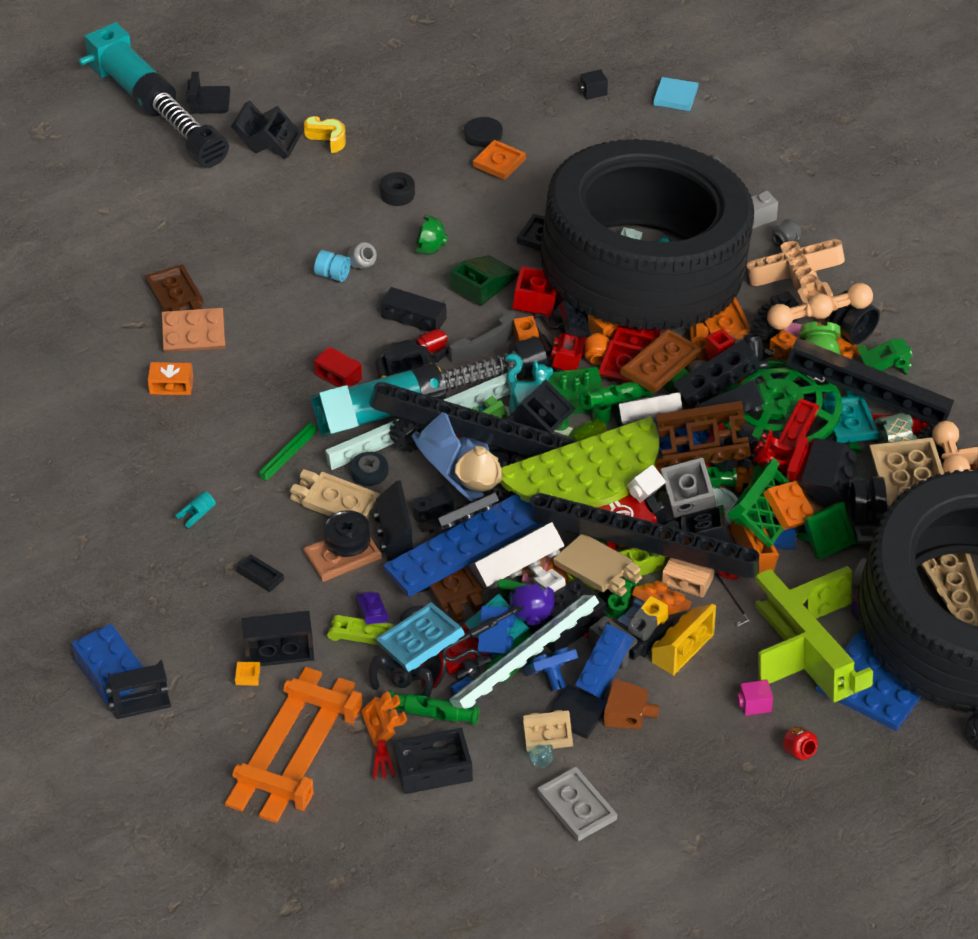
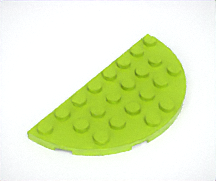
M650 416L502 467L503 478L499 483L507 491H513L528 503H530L533 495L543 493L593 507L608 505L631 494L627 485L650 466H656L659 456L658 430Z

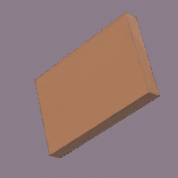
M372 539L368 548L363 553L352 557H342L333 554L326 547L325 540L303 548L304 555L322 582L382 559L381 552Z

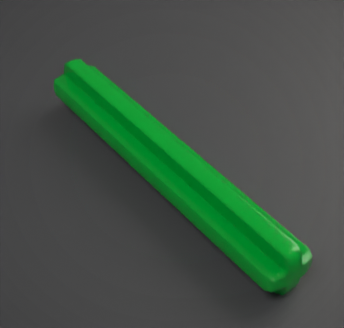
M308 423L258 472L259 477L264 481L272 477L317 432L316 425Z

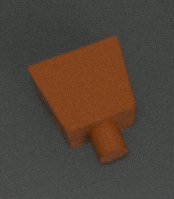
M614 679L604 711V727L640 729L644 717L658 719L660 705L648 703L649 691L647 689Z

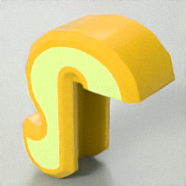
M313 116L304 121V133L307 139L330 141L331 153H337L345 147V125L340 120L326 119L320 121V117Z

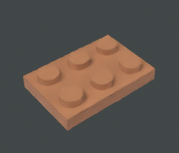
M223 308L162 312L164 353L226 349Z

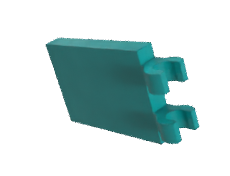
M845 389L847 396L841 397V418L837 427L832 432L835 435V441L846 443L849 440L850 442L878 439L879 432L864 397ZM824 392L826 399H823L822 409L833 415L836 404L834 392Z

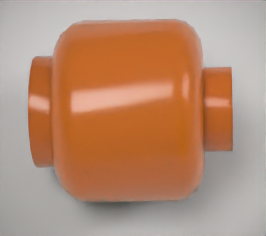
M600 333L588 336L584 343L585 359L594 365H601L610 340Z

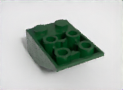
M490 255L462 261L450 271L451 289L482 306L518 277L520 272Z

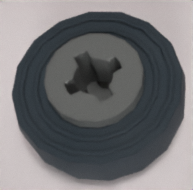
M363 452L355 456L351 461L350 473L352 478L359 484L373 486L381 483L388 476V462L380 453Z

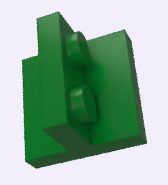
M838 502L804 517L805 529L797 532L800 540L811 543L815 559L819 560L856 543L843 502Z

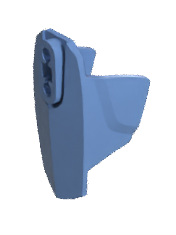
M444 412L438 415L421 433H413L412 438L426 459L469 501H475L483 497L484 494L482 492L472 491L461 484L455 475V465L466 452L472 450L475 446L485 447L489 451L487 443L464 436L458 439L453 431L448 415Z

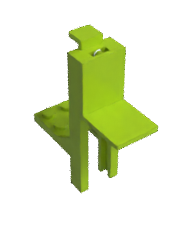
M848 566L791 590L771 569L755 576V582L767 594V600L762 602L760 600L755 601V608L784 640L758 653V681L768 680L770 684L804 669L833 703L853 695V692H860L873 685V670L868 667L856 673L852 658L816 620L821 616L852 604V570ZM808 599V607L806 608L803 604Z

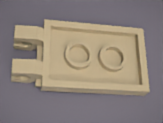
M305 469L300 474V478H302L300 485L294 484L290 489L292 493L290 496L291 500L327 516L340 511L351 510L363 514L368 519L373 508L376 506V498L380 496V493L325 472L317 475Z
M583 534L553 558L555 566L601 592L609 589L620 597L627 592V589L622 587L625 585V580L620 578L622 575L634 583L642 579V576L638 574L640 567L634 564L631 559Z

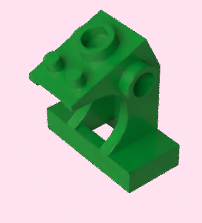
M904 338L891 339L870 350H867L865 344L857 347L864 364L880 371L896 366L903 368L907 375L908 369L912 367L911 362L909 363L910 358H912V350L910 346H907Z

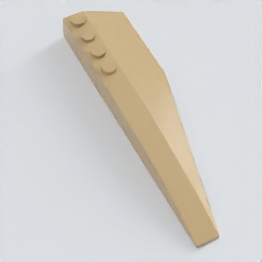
M933 437L869 446L878 477L883 476L885 480L887 508L907 488L910 489L912 485H918L919 481H926L930 476L935 477L936 474H944ZM955 553L942 555L921 564L951 614L959 620L978 626V578L970 554Z

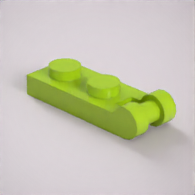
M335 615L327 636L333 641L344 639L378 645L376 638L393 628L394 624H365L364 619Z

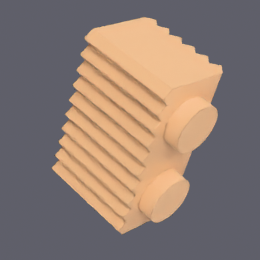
M670 558L663 570L662 582L672 589H679L685 593L703 598L713 580L714 569Z

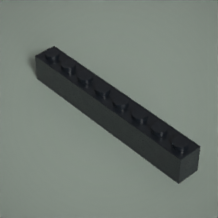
M800 338L796 339L786 366L821 380L824 377V381L934 425L947 421L954 403L953 399Z

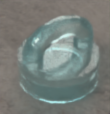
M551 744L547 747L536 745L530 751L532 762L540 768H547L554 760L551 753L553 746Z

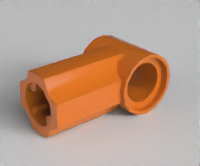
M703 323L695 324L690 328V342L702 348L701 354L697 358L707 361L706 337L708 336V327Z

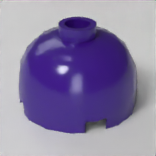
M525 585L515 588V593H509L511 608L514 606L524 607L523 610L515 614V617L523 622H527L528 625H538L540 621L545 620L552 614L555 600L554 590L550 587H547V590L540 589V585Z

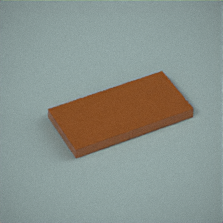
M668 329L623 366L620 374L647 390L656 393L699 356L702 348Z

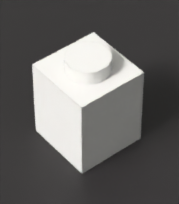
M652 465L635 477L627 485V488L631 495L641 503L661 488L666 481Z

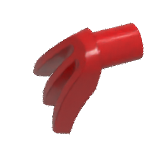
M385 740L377 741L373 772L375 780L377 778L379 762H381L384 780L386 778L385 762L388 764L392 778L395 777Z

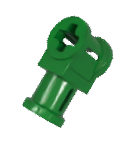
M706 466L712 488L719 489L720 486L735 488L737 486L736 469L724 472L718 471L717 467Z
M621 577L625 580V585L622 587H625L627 592L621 597L613 594L608 599L607 617L612 618L613 622L626 614L634 588L639 586L638 583H634L625 577Z

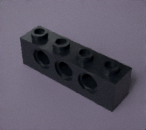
M742 339L673 385L676 392L680 393L681 400L687 408L693 409L695 406L719 395L723 390L736 384L748 374L753 373L761 365L756 353Z

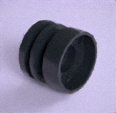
M848 290L840 293L839 295L848 293ZM871 303L864 309H857L847 305L832 311L829 317L825 318L826 325L827 322L839 325L842 337L852 344H860L877 327L880 312Z

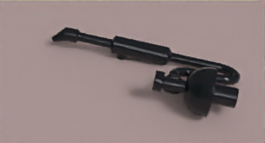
M559 304L554 307L555 311L552 314L553 320L558 323L556 326L552 325L543 313L533 315L534 320L537 317H542L550 329L565 331ZM537 327L539 340L547 355L550 356L552 346L547 337Z
M514 606L499 617H492L470 629L468 634L460 637L455 643L448 645L442 650L448 662H454L469 653L475 654L476 661L473 659L463 660L465 667L456 672L459 680L468 675L471 676L472 680H475L480 674V667L487 663H492L489 654L484 657L476 649H467L454 657H448L446 655L447 650L470 637L475 638L495 627L499 621L523 610V606Z

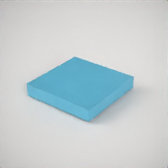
M662 77L654 98V105L690 111L698 90V83Z

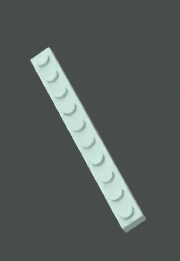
M507 373L444 399V401L472 409L473 407L485 405V400L491 396L499 399L509 395ZM390 422L325 450L329 468L334 470L350 463L360 453L367 451L376 452L394 444L389 435V431H391L389 428L394 426V424Z

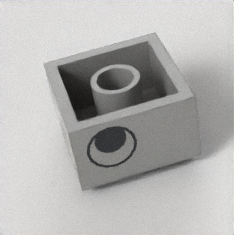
M703 457L661 469L662 477L666 481L664 485L674 518L716 507L715 495Z

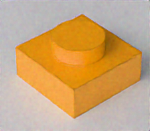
M237 662L236 685L259 686L260 662Z

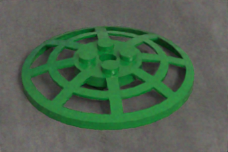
M780 360L767 361L768 367L791 368ZM757 369L756 373L746 377L740 384H733L725 389H735L759 376L764 380V382L759 384L765 400V404L761 405L762 410L757 411L761 415L759 421L744 412L745 422L755 427L752 435L757 439H760L764 430L782 432L786 424H768L769 419L786 420L788 422L799 398L804 399V394H816V404L819 405V411L816 416L828 422L818 432L807 437L808 448L812 439L827 438L837 427L841 418L842 401L836 385L826 381L824 382L827 385H817L814 380L795 369ZM770 373H786L788 375L785 379H773ZM800 377L811 386L799 387L793 381ZM822 392H834L836 404L833 415L821 409L823 404ZM728 421L722 422L728 429L731 428Z

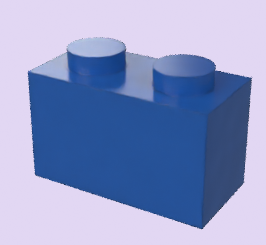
M482 606L480 624L492 617H499L508 612L510 608ZM515 614L504 618L498 622V625L479 635L478 652L481 654L506 656L509 650L513 649V637L510 634L511 627L514 628Z

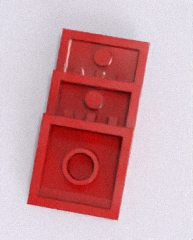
M625 325L617 327L614 338L610 340L599 369L600 376L626 383L632 382V380L620 374L621 368L662 334L663 328L659 330H646V328H629Z

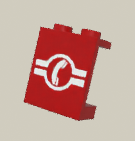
M631 494L611 504L597 507L657 523L655 514L648 510L645 500L639 503ZM603 540L604 545L613 550L616 549V543Z

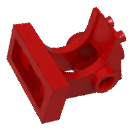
M770 430L767 434L763 433L761 436L763 440H758L753 449L756 452L753 461L757 462L760 467H763L774 458V455L786 457L785 461L776 459L780 463L777 470L786 472L789 482L797 481L808 452V438L800 436L796 445L788 447L779 444V440L773 437V430Z

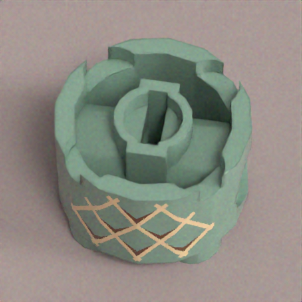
M899 412L894 416L879 417L875 420V423L878 424L877 429L879 432L878 439H876L877 444L917 439L912 433L913 421L910 414L905 415Z

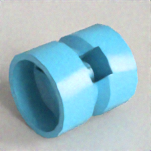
M321 250L315 261L314 272L316 275L330 276L333 280L343 282L349 274L351 260L349 257L339 254L335 256L332 252Z

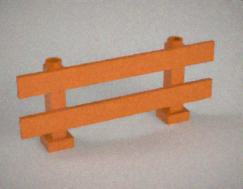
M305 667L299 679H288L283 689L285 693H288V697L248 765L242 763V765L237 764L234 768L233 778L237 779V784L225 802V806L243 811L257 788L271 793L259 814V818L277 823L290 800L295 801L296 809L304 811L314 794L313 779L303 776L339 713L344 714L345 722L354 724L363 708L362 693L353 691L356 686L355 682L338 678L332 690L317 686L322 672ZM306 702L321 707L282 776L266 771Z

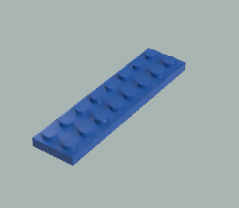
M515 494L494 505V508L475 515L383 565L384 571L409 598L543 524L532 519L530 503L522 500L520 495Z

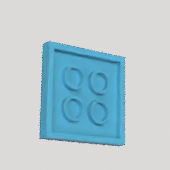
M431 602L376 638V641L386 653L409 672L412 669L418 668L421 663L430 657L437 655L448 645L455 643L465 633L461 626Z

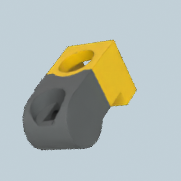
M650 596L631 620L628 632L646 641L660 623L663 624L668 619V605Z

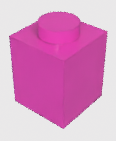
M768 680L741 684L740 693H737V703L739 707L743 708L745 716L772 712L773 695Z

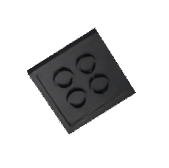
M496 493L489 494L475 501H469L418 525L421 532L428 530L430 534L456 525L455 523L470 519L478 513L494 508L493 503L499 501Z

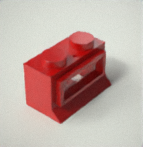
M561 333L560 338L555 337L550 358H553L552 366L566 371L576 370L583 353L586 336L578 339L576 336Z

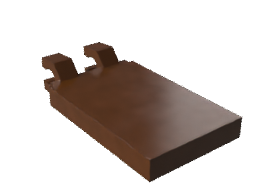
M183 264L145 275L146 283L163 312L202 309V296Z
M467 566L428 587L440 608L445 610V612L449 611L456 623L464 621L462 605L469 603L474 614L484 606V602L481 599L482 588Z

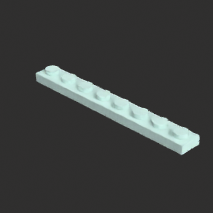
M583 595L450 698L449 700L453 707L467 709L473 706L478 697L491 692L492 686L497 682L506 680L510 676L509 673L524 666L529 657L543 651V646L557 640L560 637V633L565 629L574 627L579 618L592 613L593 607L599 604L596 596Z

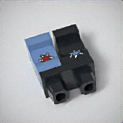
M636 598L633 601V606L615 623L628 632L631 620L645 602ZM668 615V619L663 624L660 623L646 641L634 636L637 638V644L629 650V658L632 660L638 656L645 658L649 651H651L653 644L658 640L660 641L665 636L667 630L673 627V616Z

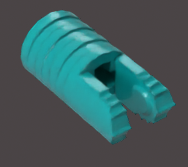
M202 491L175 516L180 520L189 512L193 516L185 524L189 529L216 505L215 500L208 492Z

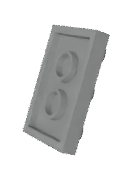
M577 767L537 788V794L577 841L617 820V813Z

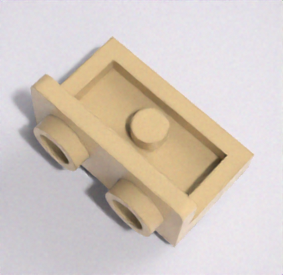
M556 710L551 713H532L523 716L527 752L573 746L569 711Z

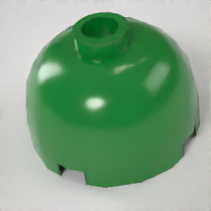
M425 214L423 219L426 221H424V224H421L416 240V245L420 244V246L414 252L432 255L439 251L441 245H446L448 235L445 234V227L439 219Z

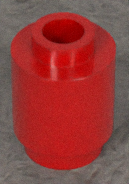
M439 328L420 335L416 339V344L427 347L430 353L446 347V342H448L446 333L440 331Z

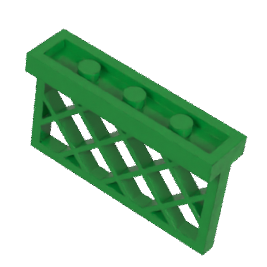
M775 458L759 470L726 514L732 521L738 517L768 548L775 543L783 528L780 523L779 525L774 524L772 517L776 516L773 511H770L769 503L763 492L768 488L775 487L773 478L780 485L790 483L777 470L780 463ZM757 502H762L764 510L758 509ZM746 514H753L755 521H752ZM760 515L766 517L767 523H762ZM764 529H769L771 538L765 534Z

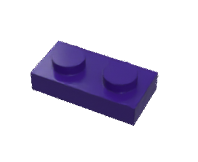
M378 592L356 594V603L365 624L388 623V614Z

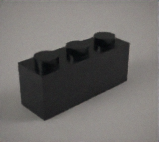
M391 287L381 301V317L430 332L437 328L440 329L447 319L446 304Z

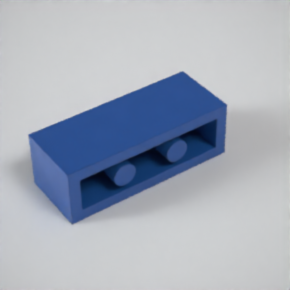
M607 624L575 685L603 699L634 638Z

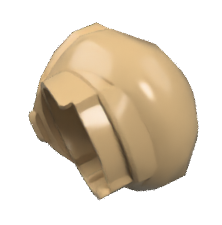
M475 446V448L466 452L455 465L456 477L464 487L472 491L483 492L491 490L503 478L498 458L482 446Z

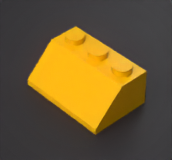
M708 604L693 607L687 614H683L679 622L674 627H670L660 641L658 640L653 644L651 648L652 663L674 676L714 635L716 605Z

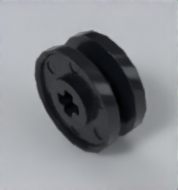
M347 510L334 513L324 524L326 547L337 556L352 557L361 554L368 548L371 542L369 521L366 516L359 512Z

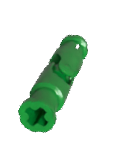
M632 381L621 385L597 388L593 392L583 391L579 398L581 407L589 410L593 406L603 407L637 400L641 396L651 397L653 392Z
M392 690L388 691L391 698L398 695L400 699V704L393 709L404 711L405 714L455 723L458 721L468 722L474 726L478 723L480 706L475 705V707L467 709L453 707L450 700L411 693L403 695L394 693Z

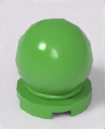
M817 322L801 325V330L799 331L800 339L841 354L839 343L836 341L841 337L839 325L827 322V326L817 325Z

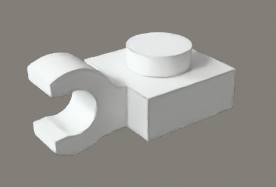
M540 565L530 569L535 574V577L532 578L535 585H540L544 590L550 587L555 592L566 585L565 578L553 569L546 572Z

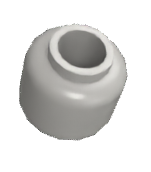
M360 242L349 249L347 257L350 258L353 268L361 270L375 263L377 253L374 246L370 243Z

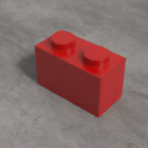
M330 346L314 359L315 375L336 387L353 386L362 379V364Z

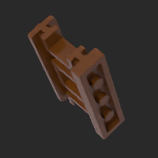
M742 401L656 414L659 436L671 437L672 449L661 450L664 468L702 457L705 463H721L724 460H742L751 456L748 437L737 438L735 425L746 424ZM730 421V429L718 430L717 423ZM687 428L688 435L675 437V429ZM714 430L715 442L694 445L692 432ZM732 437L733 445L720 446L719 439ZM689 444L690 452L677 453V446Z

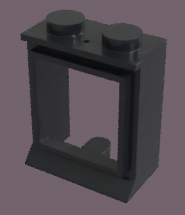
M162 659L157 665L114 675L108 673L109 683H105L107 696L109 697L108 703L110 711H115L117 719L171 707L166 682L167 677ZM153 684L156 685V689L120 697V692Z

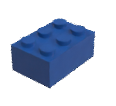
M112 623L71 642L75 662L105 704H108L109 698L105 683H109L108 673L114 675L143 668ZM138 688L120 692V697Z

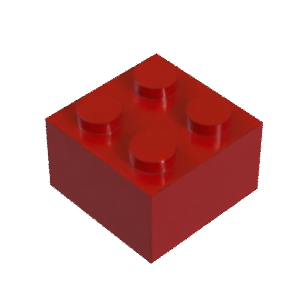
M521 266L512 309L552 316L557 297L556 289L551 287L543 270Z

